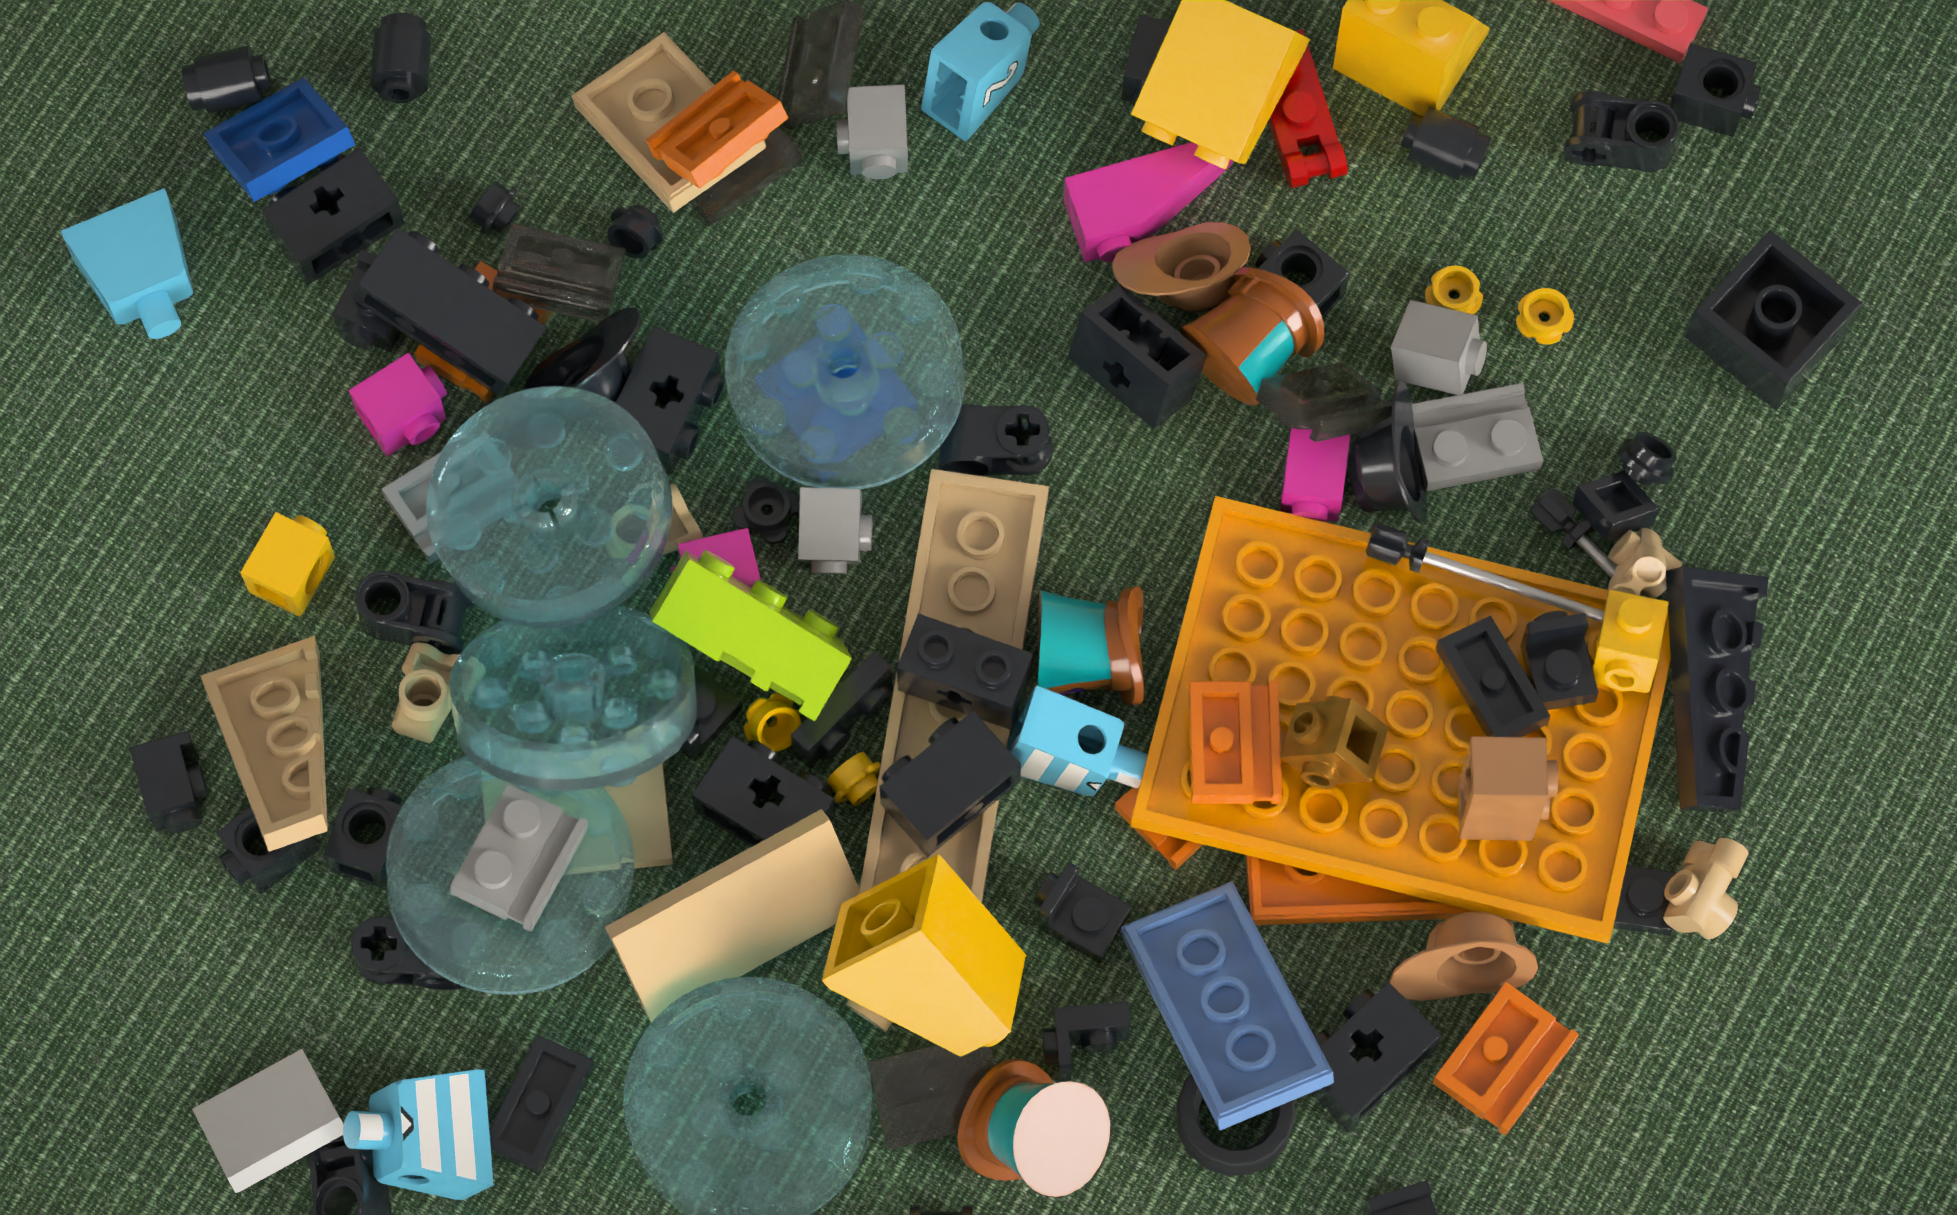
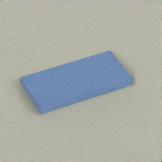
M1233 881L1121 926L1122 938L1219 1130H1223L1334 1083L1333 1071Z

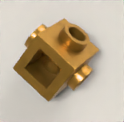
M1327 696L1323 701L1296 703L1280 758L1301 773L1300 777L1304 782L1317 788L1333 789L1336 787V784L1373 782L1389 727L1352 698Z

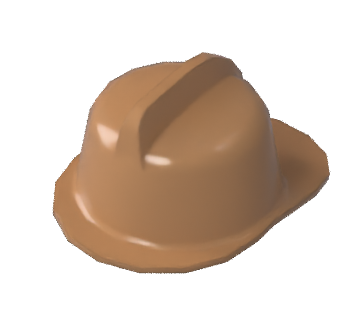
M1205 222L1177 232L1131 243V246L1124 247L1116 254L1112 263L1114 278L1129 290L1139 294L1158 296L1161 302L1185 311H1204L1215 308L1231 296L1227 291L1237 282L1233 275L1248 261L1251 246L1248 235L1239 227L1224 222Z
M1466 912L1451 916L1440 922L1429 934L1426 950L1405 959L1394 969L1389 981L1405 999L1416 1001L1438 1000L1472 993L1499 992L1505 982L1514 988L1521 987L1534 978L1538 970L1536 956L1531 951L1517 944L1512 920L1487 912Z

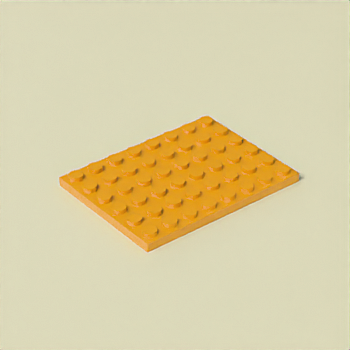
M1215 496L1130 827L1472 911L1492 913L1505 919L1608 944L1613 931L1671 661L1668 609L1659 660L1651 689L1648 693L1619 691L1608 685L1596 683L1599 692L1596 702L1547 710L1550 714L1548 725L1523 736L1527 738H1546L1547 760H1557L1558 764L1556 797H1550L1548 820L1539 821L1533 841L1459 839L1458 779L1471 736H1487L1435 650L1437 641L1491 615L1527 675L1520 648L1526 625L1529 622H1533L1539 615L1547 612L1565 611L1568 615H1574L1575 613L1423 562L1419 573L1410 570L1409 559L1402 558L1396 565L1369 557L1365 552L1371 536L1369 532ZM1427 548V552L1604 611L1608 592L1606 589L1440 549ZM1587 618L1589 626L1585 635V642L1593 667L1602 623ZM1190 681H1251V685H1268L1269 681H1278L1281 751L1296 703L1323 701L1327 696L1352 698L1389 727L1373 782L1336 784V787L1333 789L1317 788L1304 782L1300 777L1301 773L1281 759L1282 798L1280 804H1271V801H1253V804H1191L1188 705Z

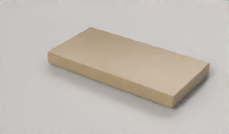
M821 809L605 926V929L645 1014L651 1023L654 1024L835 925L841 903L859 895L860 889L832 823Z

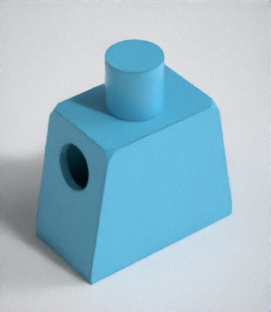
M165 188L61 230L74 263L116 324H126L141 318L149 338L152 339L169 336L180 328L181 321L173 304L189 298L193 294V288L177 219Z

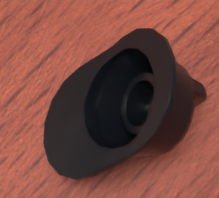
M630 307L616 311L578 340L549 355L527 378L524 387L527 398L535 402L550 401L561 413L575 422L583 421L614 406L631 373L624 349L630 343L639 327L641 319L639 311Z
M1398 381L1394 388L1392 416L1359 433L1353 441L1348 455V472L1358 506L1363 511L1375 512L1408 509L1417 522H1424L1427 516V500L1416 454L1412 402L1405 381Z

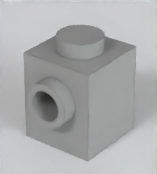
M905 85L847 87L848 119H836L838 154H849L850 174H862L870 179H887L896 173L908 172Z
M1410 300L1391 345L1395 380L1462 396L1470 375L1478 376L1480 374L1487 352L1486 341L1480 340L1478 315Z
M800 487L798 560L800 562H811V573L847 574V563L860 564V550H872L873 517L872 515H861L862 492L860 489Z

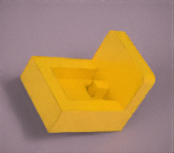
M1609 589L1592 667L1596 683L1608 685L1619 691H1637L1642 693L1650 691L1659 660L1668 601Z

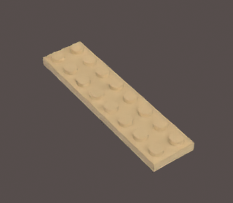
M931 469L899 661L918 613L1023 650L1049 486ZM897 673L859 894L939 853L982 903L999 800L928 858L880 804L879 786L884 783L881 778L885 771L903 756L909 755L914 759L931 745L928 742L929 737L945 721L953 717L961 721L967 716L964 713L898 691ZM982 720L1007 748L1010 730Z

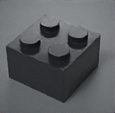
M1769 230L1695 310L1685 338L1777 411L1850 331L1862 302Z

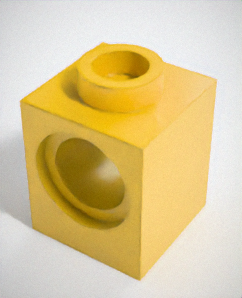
M275 512L240 572L248 592L301 617L335 559L329 538L326 536L327 531L307 517L296 515L294 520H291Z

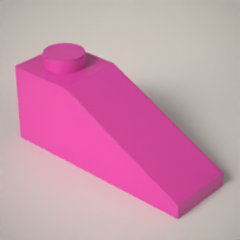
M1190 142L1066 177L1064 183V204L1084 262L1100 259L1103 262H1112L1116 254L1124 247L1131 246V243L1152 237L1232 165L1233 160L1230 159L1226 169L1218 167L1194 156L1198 144Z

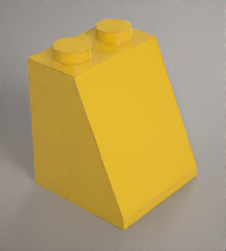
M1182 0L1131 115L1145 120L1141 132L1173 145L1177 136H1180L1198 144L1194 156L1218 167L1226 169L1230 159L1246 164L1303 56L1310 39L1226 0Z
M1347 0L1342 8L1333 69L1424 117L1428 107L1441 110L1488 35L1490 28L1473 16L1443 0Z
M938 853L841 903L822 981L830 990L961 1057L982 1046H994L1011 1032L1026 954Z

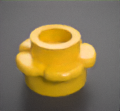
M1453 265L1437 271L1432 276V284L1425 291L1427 304L1469 314L1477 313L1482 305L1483 295L1479 292L1480 282L1472 271L1463 266ZM1457 291L1460 296L1457 299H1452L1449 297V292Z
M1537 289L1525 295L1518 304V311L1520 312V315L1516 318L1518 330L1526 338H1535L1539 344L1549 345L1561 340L1563 333L1569 332L1574 322L1573 311L1570 309L1566 297L1555 289ZM1546 313L1549 315L1550 320L1543 322L1539 319V315Z
M773 693L769 698H758L750 705L746 712L748 722L745 723L743 728L745 737L749 742L755 740L764 744L772 751H780L792 745L791 734L801 725V719L798 710L793 708L792 700L780 693ZM771 716H775L772 722L766 723Z
M860 752L844 762L826 781L835 792L834 802L841 803L849 800L855 807L871 797L877 790V776L880 773L881 763H873L865 752Z

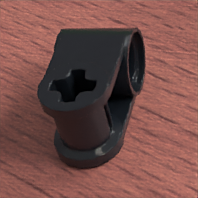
M1594 91L1580 92L1572 96L1569 107L1570 111L1574 114L1571 138L1566 140L1563 148L1564 156L1568 160L1585 166H1611L1642 172H1656L1665 168L1671 161L1679 131V121L1674 110L1667 104L1658 101L1614 97L1610 94ZM1591 125H1595V133H1590ZM1643 131H1653L1662 136L1663 140L1650 143L1642 140L1638 134Z
M959 404L945 407L940 412L939 470L976 476H1028L1037 474L1047 467L1053 455L1048 420L1040 410L1028 405L979 406ZM1022 419H1027L1028 423H1022ZM1021 435H1032L1027 446H1018L1021 442ZM1027 457L1028 462H1024L1022 458Z
M377 571L367 575L360 582L356 590L355 601L359 620L369 636L378 640L409 646L416 642H422L435 647L444 654L460 655L464 647L460 634L466 610L473 607L476 595L468 588L451 582L428 581L389 571ZM381 597H391L400 603L398 608L388 615H377L369 610L370 605Z
M378 916L361 922L353 933L351 947L356 960V966L361 975L372 983L420 986L435 990H458L466 988L468 985L472 925L467 921L447 917L412 919ZM378 941H389L391 950L385 952L384 960H373L371 951L377 949Z
M342 1135L306 1155L310 1167L314 1215H348V1209L355 1198H357V1209L354 1215H392L388 1185L379 1183L374 1177L372 1150L350 1149L346 1146L344 1136Z

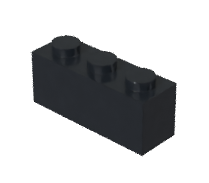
M397 227L358 283L352 299L498 397H501L547 327L537 321L539 318L538 314L526 303L512 297L507 301L488 288L490 285L489 281L477 270L464 264L456 267L438 255L440 249L429 238L415 231H410L407 234Z

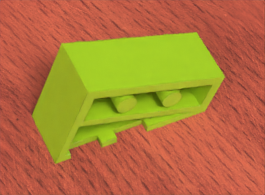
M685 550L649 611L652 622L716 661L722 660L750 676V682L764 691H768L771 688L801 705L798 712L815 721L852 660L843 641L835 636L840 627L813 610L808 609L805 616L802 617L783 605L788 597L760 580L756 579L752 588L731 576L735 567L708 550H704L700 557Z

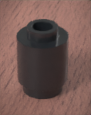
M389 14L382 18L380 27L374 32L370 84L384 99L393 103L411 102L428 90L432 38L426 30V22L413 14Z
M250 45L195 57L194 64L182 66L184 87L193 111L206 109L210 114L258 103L263 100V89L272 87L270 72L264 54L254 56Z
M1428 107L1424 117L1413 113L1401 146L1411 149L1407 161L1458 181L1461 176L1474 181L1492 137L1479 133L1480 126Z

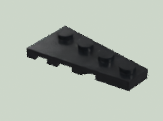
M1683 566L1666 570L1679 803L1682 810L1719 813L1741 810L1750 737L1742 726L1744 711L1749 705L1754 704L1756 681L1748 678L1752 650L1759 649L1761 646L1763 624L1756 622L1755 619L1758 599L1767 597L1769 577Z

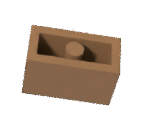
M1471 736L1458 779L1459 839L1533 841L1539 821L1548 820L1550 797H1556L1558 790L1557 760H1547L1546 738Z

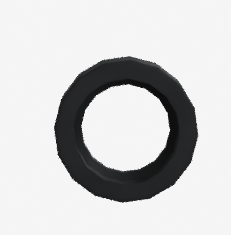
M1192 1074L1185 1079L1176 1108L1178 1135L1187 1153L1205 1169L1226 1176L1250 1175L1271 1165L1286 1148L1295 1119L1294 1100L1271 1109L1272 1121L1269 1130L1258 1143L1245 1149H1229L1217 1145L1206 1136L1199 1120V1106L1203 1096Z

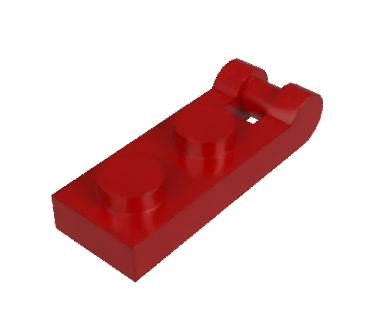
M1300 29V30H1296V31H1295V32H1297V33H1299V34L1305 36V33H1304V30H1303V29ZM1307 45L1303 56L1268 120L1284 174L1291 189L1308 185L1309 178L1327 174L1329 179H1334L1348 174L1344 149L1338 141L1314 61ZM1317 144L1319 152L1303 156L1299 148Z

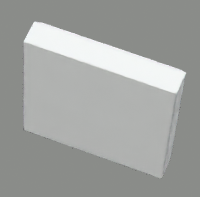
M302 1049L192 1109L235 1193L246 1189L343 1135L344 1124Z

